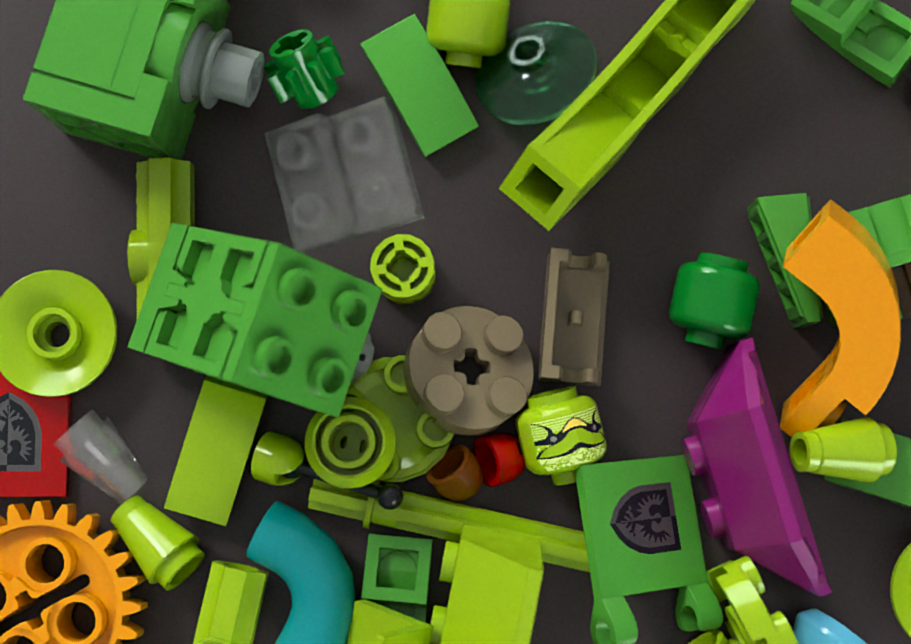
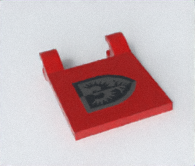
M0 372V497H68L71 394L59 397L30 394L14 386Z

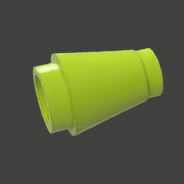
M861 417L811 429L806 432H796L790 441L789 455L793 467L798 472H809L872 483L880 476L889 474L894 468L897 458V445L895 437L887 425L877 423L870 417Z
M140 495L133 496L125 501L111 517L110 522L118 529L119 535L150 584L159 583L166 591L172 590L183 583L199 567L205 557V553L197 546L199 538L150 503H147Z

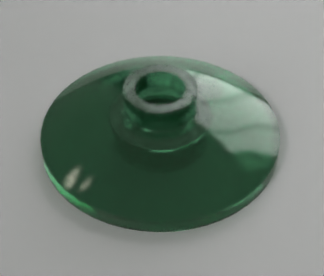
M539 21L520 26L507 33L506 46L501 53L496 56L482 57L481 68H477L475 76L477 96L485 110L500 121L515 125H534L550 121L559 117L595 80L598 67L596 51L589 37L582 30L568 23Z

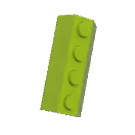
M463 524L460 542L446 541L439 581L452 584L447 607L434 605L431 625L434 627L430 644H529L544 571L540 539Z

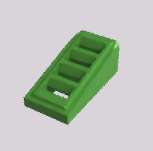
M807 193L756 198L746 208L748 219L793 329L806 328L820 322L823 318L821 297L783 267L787 247L812 220L810 196L807 197Z

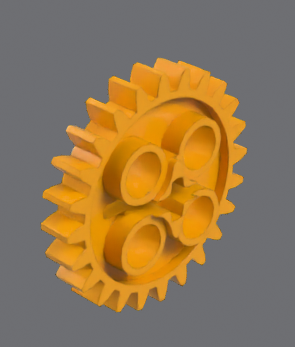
M50 500L35 501L31 516L24 503L9 505L7 521L0 515V583L6 591V603L0 611V622L30 608L39 601L38 597L61 590L83 574L88 575L90 583L87 587L45 608L41 612V616L24 621L0 636V644H17L20 636L31 639L34 644H123V639H136L142 636L145 629L129 621L130 614L148 608V602L131 598L130 589L140 585L146 579L145 575H126L123 567L131 562L134 557L130 551L116 554L112 549L120 536L117 531L118 529L109 530L100 536L96 534L101 517L98 513L87 514L79 523H76L77 504L73 503L62 504L55 517ZM50 544L58 548L64 558V569L57 579L49 576L42 565V555ZM77 602L88 605L94 612L96 621L91 635L78 631L73 624L72 611Z

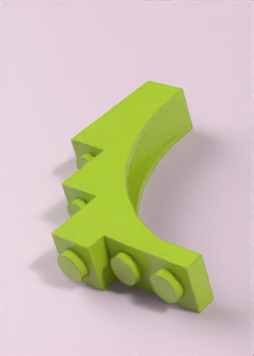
M665 0L586 90L527 146L499 189L550 231L619 161L645 125L679 92L710 50L742 19L756 0Z

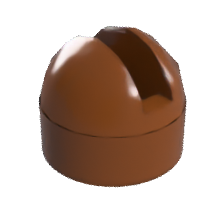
M464 445L449 447L445 456L427 472L429 483L441 496L452 502H465L474 497L482 488L484 478L479 461Z

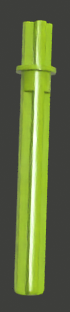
M317 479L313 480V485L310 489L309 509L363 521L362 528L369 529L370 524L374 523L458 543L460 542L463 524L539 538L543 562L590 572L584 531L403 490L402 504L394 510H386L379 505L377 499ZM374 481L371 483L382 487L380 485V481Z

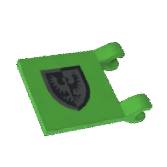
M685 455L580 465L575 470L594 596L590 622L591 637L594 644H633L638 638L637 623L624 596L679 587L675 615L677 625L682 631H710L721 627L723 613L719 601L707 580L690 472Z

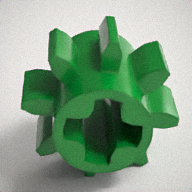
M308 29L296 30L279 38L269 50L273 61L264 64V69L268 75L266 80L278 102L282 103L293 97L296 105L302 109L317 107L331 99L339 87L335 78L345 74L341 64L342 60L331 37L327 35L316 41L313 33Z

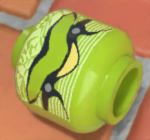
M576 386L549 390L527 397V408L523 409L515 419L527 469L537 475H551L553 485L575 483V470L580 465L598 462L607 451V443L595 400L589 396L578 395Z

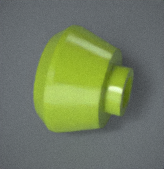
M356 397L345 398L339 418L317 411L311 419L305 435V452L310 466L321 479L340 488H359L376 481L390 466L396 448L394 428L385 412L374 403ZM347 437L346 447L343 449V443ZM366 441V449L361 453L362 442Z

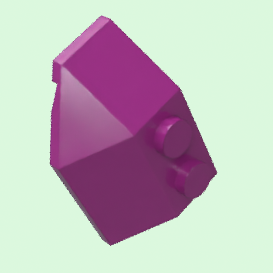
M753 337L739 341L726 348L686 423L690 437L682 439L683 452L689 470L693 476L702 475L709 498L708 500L701 501V511L705 525L712 539L720 537L724 547L742 557L748 556L756 565L801 590L819 597L831 594L829 581L822 565L758 359Z

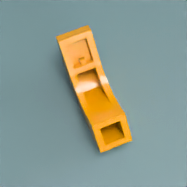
M831 199L787 247L783 267L826 302L839 328V337L831 353L783 403L780 429L790 437L796 432H806L811 429L833 425L846 408L847 403L844 399L864 415H867L887 388L899 354L901 341L900 306L897 284L892 268L883 250L868 230Z

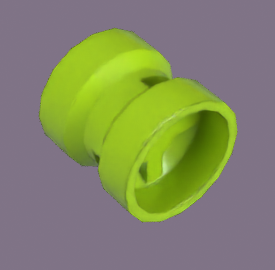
M396 234L385 238L375 248L371 257L370 272L376 286L382 288L381 294L387 300L398 305H412L422 301L431 293L436 281V267L430 248L421 239L410 234Z

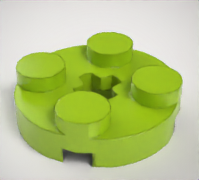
M748 556L735 561L729 560L707 570V580L717 600L722 602L728 599L730 605L725 607L728 621L724 622L731 638L736 640L738 644H798L794 632L782 612L778 611L771 615L768 613L759 596L765 593L763 581L754 563Z

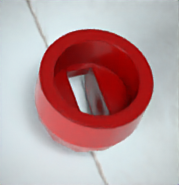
M497 432L478 437L475 440L473 455L481 465L484 474V484L494 487L511 482L521 475L526 465L524 456L519 453L518 447L521 446L519 438L511 433Z

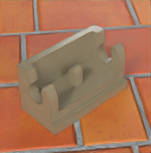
M551 247L546 263L538 382L601 386L610 261H607L606 254L595 252L592 256L572 255L569 249Z

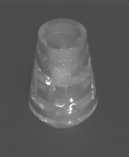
M93 409L77 421L53 444L64 455L60 462L108 496L113 497L120 505L150 479L141 470L142 467L110 418L107 417L105 420H102Z

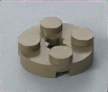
M473 306L453 307L430 316L408 347L404 360V381L408 394L415 405L418 407L421 404L425 412L435 418L433 423L441 429L465 436L482 435L492 432L516 415L526 403L534 378L531 353L523 340L524 334L519 323L509 316H498L492 311ZM465 356L475 359L476 363L480 364L484 374L479 375L476 385L467 384L465 374L455 372L453 365L461 363Z

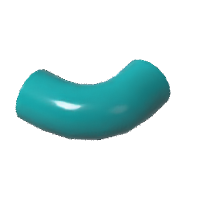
M277 500L260 522L246 553L247 558L281 577L291 592L292 607L290 614L275 644H347L355 602L353 572L336 540L305 514Z

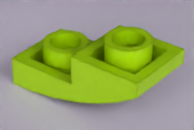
M206 375L184 440L164 509L219 525H227L267 394Z

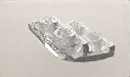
M381 97L330 117L317 113L264 133L294 250L304 252L379 233L425 218L397 112L391 99Z

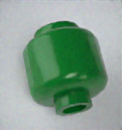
M700 252L697 261L686 262L680 266L669 307V318L676 326L687 329L685 342L723 350L725 338L738 340L748 335L760 290L758 279L752 274L747 273L749 263L727 256Z

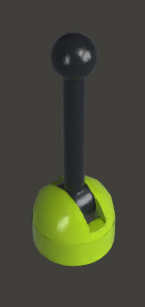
M274 431L265 433L259 440L251 462V474L255 480L273 486H287L294 483L302 475L326 482L305 461L303 448L296 440ZM392 483L385 484L382 487L368 484L359 488H344L377 499L379 505L386 510H394L403 502L401 488Z

